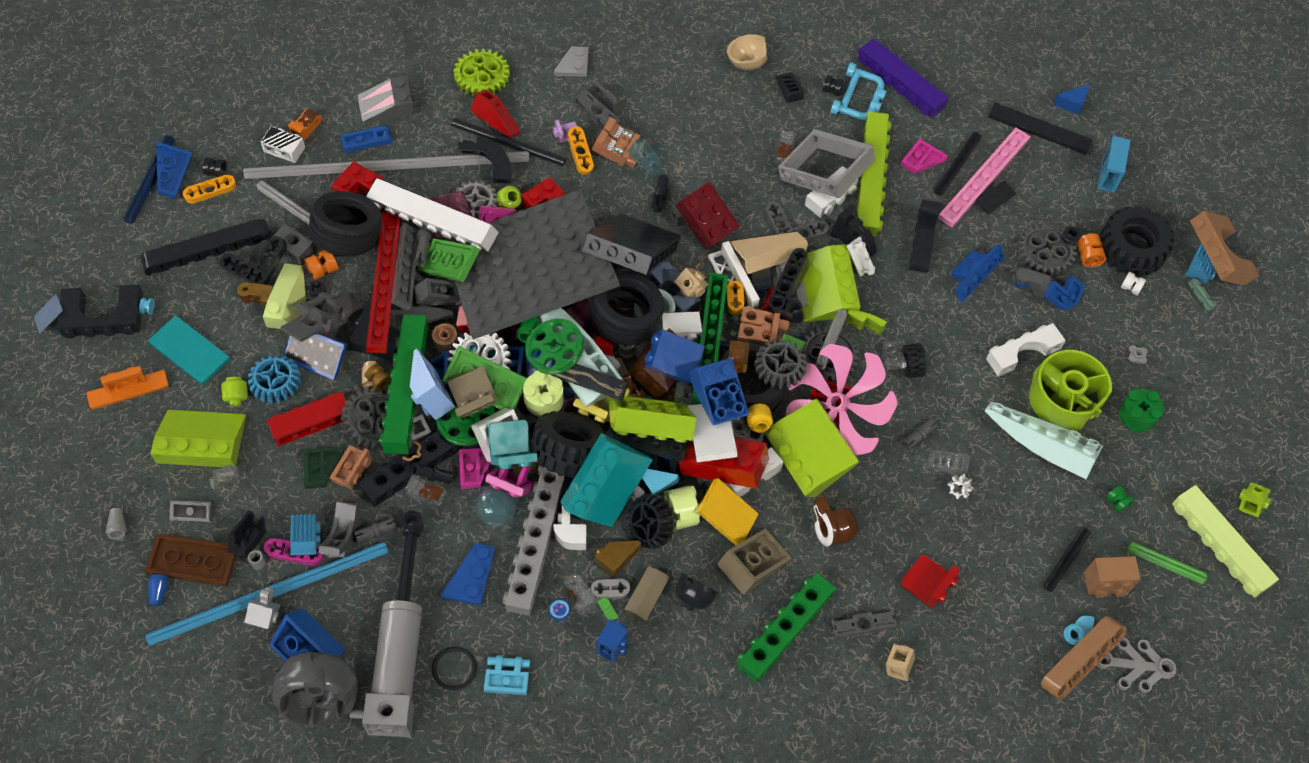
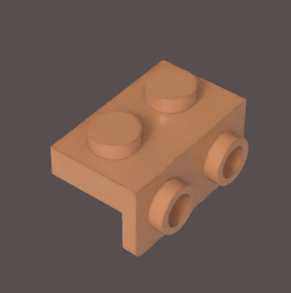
M349 445L331 474L330 481L352 490L360 482L364 469L368 468L372 458L369 450L365 448L362 451Z

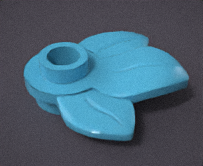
M1082 616L1078 618L1075 624L1068 625L1064 629V639L1069 644L1075 646L1094 628V617ZM1071 631L1076 632L1077 637L1075 639L1071 637Z

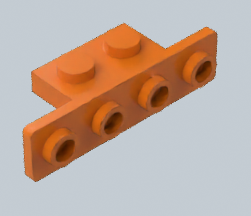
M140 366L129 367L126 370L109 373L106 376L100 377L103 387L87 392V397L91 410L168 388L169 384L164 370L145 375Z

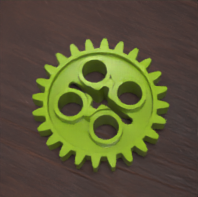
M475 49V53L469 51L468 56L463 54V59L458 58V63H455L454 79L457 86H460L461 91L465 90L466 94L472 92V96H475L477 92L487 89L495 95V90L500 92L501 87L505 88V83L509 82V65H507V60H503L502 55L498 56V52L491 54V50L485 52L482 49L479 52Z

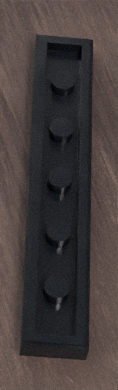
M994 103L988 117L1084 155L1087 154L1093 140L998 103Z

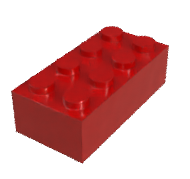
M734 437L737 457L697 462L694 442L686 440L685 444L688 447L683 462L678 461L681 474L708 480L718 478L723 483L757 489L769 460L767 443Z

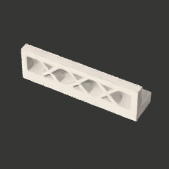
M730 242L722 243L721 251L708 255L715 272L722 274L724 269L732 272L731 280L727 279V282L733 281L734 278L736 281L741 282L744 288V300L749 305L746 307L758 308L760 299ZM723 255L725 262L723 265L718 264L714 258ZM734 301V308H738L737 301Z

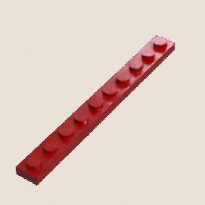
M382 213L366 351L370 353H387L392 307L391 300L401 218L396 213L395 215Z

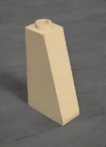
M798 232L730 242L747 274L788 261L793 250L797 248L806 250L808 247L806 238L802 237Z

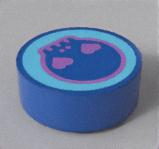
M562 599L554 600L549 606L551 618L556 621L565 620L570 614L569 604Z

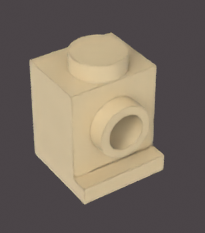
M894 644L886 662L887 675L908 681L909 673L915 660L914 649L906 645Z

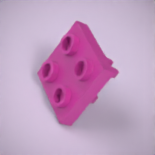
M523 466L520 475L510 472L509 468H498L488 473L485 480L490 483L491 487L507 490L514 497H522L532 491L534 481L527 479L530 466Z

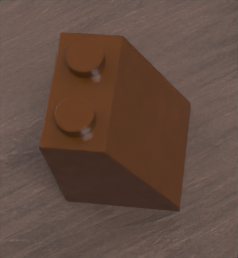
M670 328L666 330L670 333L675 334ZM650 341L629 373L653 396L658 398L667 392L676 380L645 369V357L652 346Z

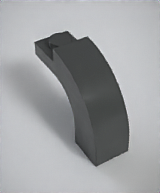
M342 496L336 502L333 526L329 536L319 547L320 554H325L329 558L346 557L351 548L354 531H356L362 506L361 499Z

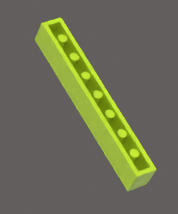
M868 111L864 143L873 146L875 161L860 176L857 217L863 221L865 228L870 229L873 237H877V233L882 230L883 225L880 217L883 216L884 206H881V202H884L885 191H882V188H885L886 177L883 176L884 173L886 174L888 163H885V159H888L889 149H886V145L888 146L890 141V135H887V132H890L891 121H888L889 114Z

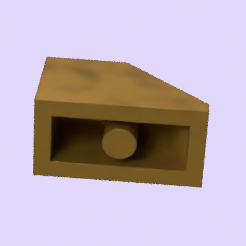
M609 542L605 547L601 546L595 554L596 564L615 578L641 550V542Z

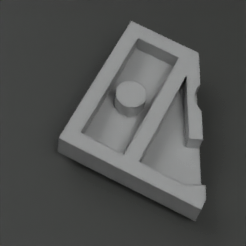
M571 46L555 68L554 75L587 77L588 47Z

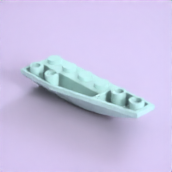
M562 308L539 316L542 323L558 318L573 322L581 331L585 342L583 354L577 364L623 380L592 338ZM557 326L554 332H561L564 326ZM571 335L568 341H575L578 335ZM574 352L566 353L564 359L572 358ZM568 382L585 407L607 397L606 395Z
M991 402L985 410L1002 429L1029 450L1084 479H1087L1103 448L1098 441L1083 437L1075 430L1057 426L1005 407L1000 403Z

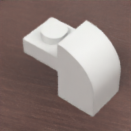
M562 506V513H558V524H554L556 541L562 547L569 550H586V524H570V513L565 511Z

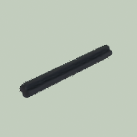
M977 132L972 133L936 186L934 193L939 196L944 194L980 141L981 134Z

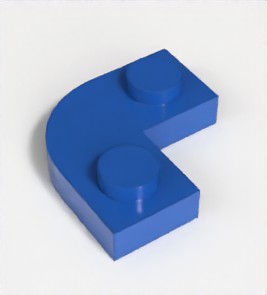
M1074 276L1067 278L1064 288L1056 281L1049 282L1044 298L1056 308L1068 310L1078 305L1085 285Z

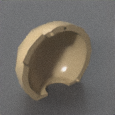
M752 34L736 38L727 48L729 60L735 67L741 70L752 71L760 68L767 61L765 37Z

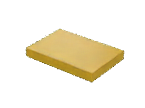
M718 478L713 480L696 511L734 545L745 541L758 516V513Z

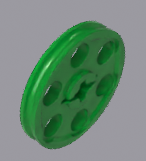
M560 318L551 319L541 323L530 333L525 346L526 356L537 371L544 374H559L569 370L580 360L585 346L584 337L573 322ZM557 326H564L561 332H554ZM539 334H546L543 340H536ZM571 335H578L575 341H568ZM542 351L538 358L532 357L534 352ZM574 352L572 358L564 359L566 353ZM550 360L556 361L554 366L546 367Z
M450 393L449 396L451 397V399H452V401H453V400H454L453 394ZM455 406L447 412L451 414L449 420L444 421L441 418L436 420L437 428L443 438L455 445L470 446L478 443L476 437L469 435V432L472 430L471 426L481 421L480 417L483 414H494L495 409L494 406H490L470 415L469 419L462 420V418L457 416L455 409L458 406ZM456 428L460 430L457 436L449 435L451 429Z

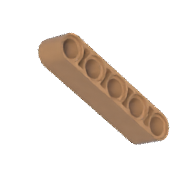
M1109 616L1104 617L1045 675L1041 682V687L1059 700L1066 697L1123 640L1127 628Z

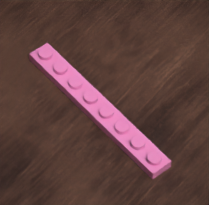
M1015 128L943 209L938 219L953 228L1025 146L1031 136Z

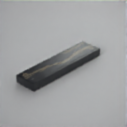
M577 363L565 372L551 374V376L619 401H623L629 384L627 381Z

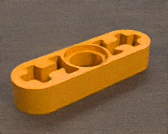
M573 126L569 129L567 135L577 171L582 175H588L592 172L594 163L583 129ZM573 133H576V135H579V136H578V142H577V143H576V141H577V140H576V137L573 135ZM576 148H583L585 153L578 154ZM583 159H585L584 162H585V165L588 166V169H585V167H582V165H583Z
M223 175L185 188L183 196L186 202L191 204L234 190L236 182L233 176ZM208 187L215 188L212 192H205Z

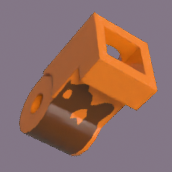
M308 108L304 110L295 122L291 121L288 124L291 134H297L298 132L304 141L321 123L322 116Z

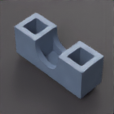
M668 261L650 272L649 280L658 289L664 291L672 290L677 293L672 297L675 302L674 313L696 312L699 310L700 297L687 298L680 292L681 288L674 282L679 276L678 270L674 266L672 267Z

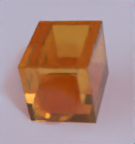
M730 341L728 359H733L737 373L746 372L750 344L748 342Z

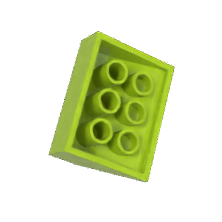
M847 244L827 246L807 253L809 268L803 278L808 306L803 307L805 317L802 321L832 320L835 318L838 309H843L847 312L849 310L859 311L860 302Z
M624 396L623 401L608 397L610 424L617 434L627 435L628 433H634L642 438L650 435L655 436L659 440L674 438L675 441L685 443L686 440L693 441L697 417L685 403Z
M818 399L782 418L764 432L803 494L808 497L818 496L860 463Z
M167 410L154 436L150 454L154 461L159 464L236 468L246 414Z

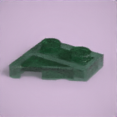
M343 447L304 449L305 489L324 488L327 486L331 474L344 454Z

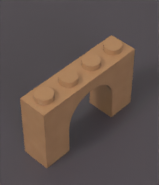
M1204 210L1190 221L1222 281L1247 285L1260 276L1252 261L1236 256L1224 242L1227 237L1236 232L1228 217Z

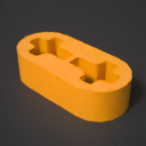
M739 281L729 282L726 290L727 311L735 316L742 313L744 306V288ZM733 288H736L737 295H734ZM734 301H737L738 308H734Z

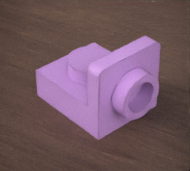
M555 120L553 133L555 138H559L560 143L568 141L569 129L577 126L575 121L560 125L559 120ZM573 133V135L576 137V139H578V136H579V135H576V133Z

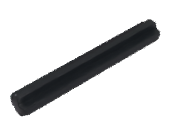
M1081 527L1043 585L1047 591L1053 592L1091 534V531L1086 527Z

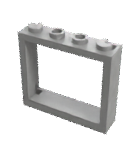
M814 129L778 166L780 178L782 181L840 198L875 161L874 149L872 145ZM817 148L856 159L837 181L797 170Z

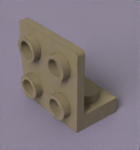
M483 366L448 382L458 406L455 412L460 418L468 417L499 403Z

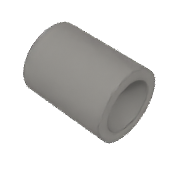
M258 550L249 553L248 561L252 568L256 570L262 569L266 564L262 553Z

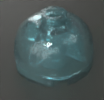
M491 486L482 490L475 504L476 514L480 521L489 526H502L511 520L516 507L515 500L508 493L509 491L495 489Z

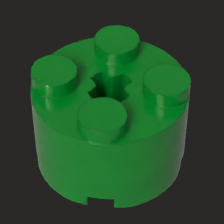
M1147 389L1130 391L1119 408L1121 422L1135 432L1141 433L1151 430L1164 412L1160 395L1156 391Z

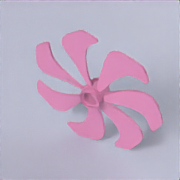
M829 344L820 351V355L830 358L834 364L837 392H831L819 369L811 363H807L803 379L798 381L795 386L791 384L788 389L792 390L798 385L806 384L828 397L827 402H819L825 410L831 409L828 415L833 422L839 413L840 433L854 454L857 456L870 453L875 449L879 438H863L854 429L846 411L850 409L872 424L884 425L889 422L898 405L896 396L893 391H890L888 396L878 404L861 405L850 403L849 398L869 391L883 383L886 377L884 366L878 355L865 353L866 370L859 382L844 395L842 391L851 368L853 354L847 347ZM841 398L840 406L836 407L837 400ZM799 399L792 401L787 406L786 416L814 400Z

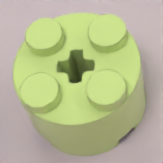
M535 371L534 374L527 378L523 386L524 402L528 411L538 417L546 413L549 414L552 411L558 412L563 405L564 398L561 379L539 371Z
M684 486L663 492L664 501H669V507L673 508L672 515L676 516L673 518V522L677 524L674 526V531L700 523V515L696 512L700 503L697 504L694 486Z

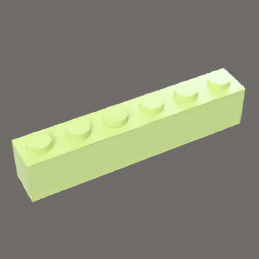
M1196 485L1178 496L1172 503L1175 511L1188 521V526L1201 536L1202 542L1206 546H1210L1215 552L1216 558L1229 568V573L1243 584V589L1246 593L1256 598L1279 580Z

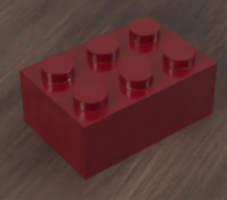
M710 181L675 205L706 250L740 227Z

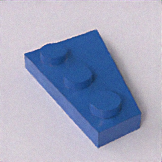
M157 142V194L176 199L191 161L192 152Z
M475 543L440 597L442 599L481 606L495 547Z

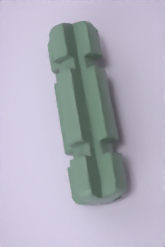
M1195 278L1188 282V286L1191 290L1193 289V293L1200 303H1203L1204 309L1206 311L1214 309L1216 304L1213 300H1210L1211 297L1204 287L1200 286V281Z

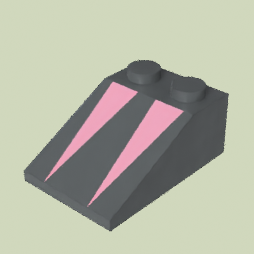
M407 76L390 78L358 95L362 123L414 115Z

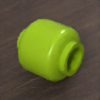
M506 186L500 189L495 198L498 200V207L514 209L520 205L522 200L520 191L514 186Z
M228 377L221 384L222 400L229 403L230 406L242 405L241 402L248 399L247 382L242 380L241 377Z

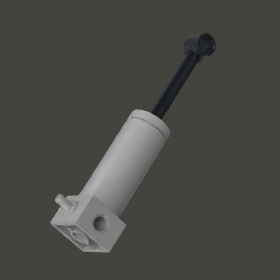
M409 510L402 516V534L405 536L398 597L396 601L385 602L382 607L371 694L366 693L364 710H352L349 714L350 718L363 719L362 724L367 735L411 737L414 716L412 692L422 607L410 602L417 538L421 536L424 530L422 516L415 510ZM412 521L418 522L414 526L408 525Z

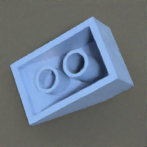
M418 349L414 350L410 388L413 392L411 397L417 405H422L421 408L427 416L431 415L437 420L453 409L455 405L436 369Z

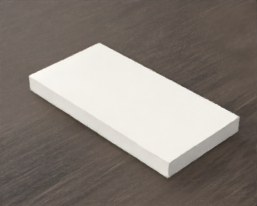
M702 404L688 406L697 417L693 435L697 462L737 457L731 421L713 426Z

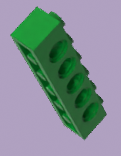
M818 573L813 578L809 576L802 584L804 588L800 592L796 591L789 599L791 603L787 607H781L776 614L778 616L774 622L770 620L763 629L765 631L761 637L757 635L750 645L752 647L749 651L744 650L737 658L739 661L737 668L755 684L760 681L834 595L836 588ZM811 594L816 599L809 600L806 595ZM800 609L803 614L797 615L793 610ZM787 624L789 625L790 629L784 630L780 627V625ZM767 639H775L777 644L770 645ZM759 653L763 655L764 659L757 660L754 658V654Z

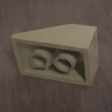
M765 528L728 550L717 565L739 591L745 595L792 558Z

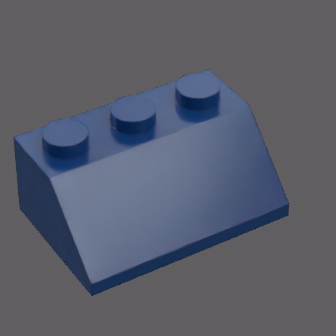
M303 608L285 615L269 644L284 661L294 655L305 652L328 653L341 658L345 651V648Z

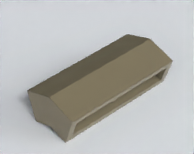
M648 566L624 609L626 613L641 622L646 621L670 577L660 570Z

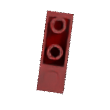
M487 89L476 93L471 112L489 123L491 127L502 132L506 137L512 138L521 133V130L499 97Z

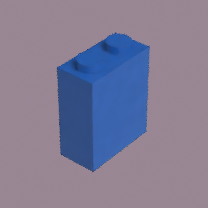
M665 330L654 333L651 338V350L645 357V369L684 384L692 383L688 371L698 368L705 346Z

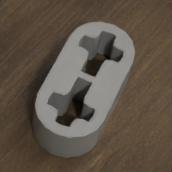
M625 579L596 580L591 586V593L598 600L605 596L608 600L624 599L630 593V585ZM620 584L623 585V588H627L623 590V593H619V590H612L617 589ZM601 585L603 589L609 590H603V594H598V591L594 589H598V586Z

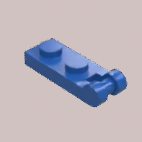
M387 125L340 135L345 153L393 143L392 136L389 135L390 128Z

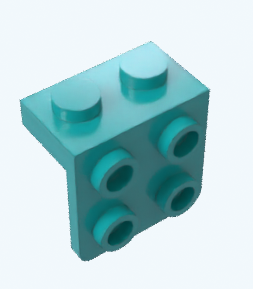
M526 420L498 422L488 425L491 464L499 466V469L512 468V464H519L520 467L530 466L531 462L537 461V453L530 452L528 423Z

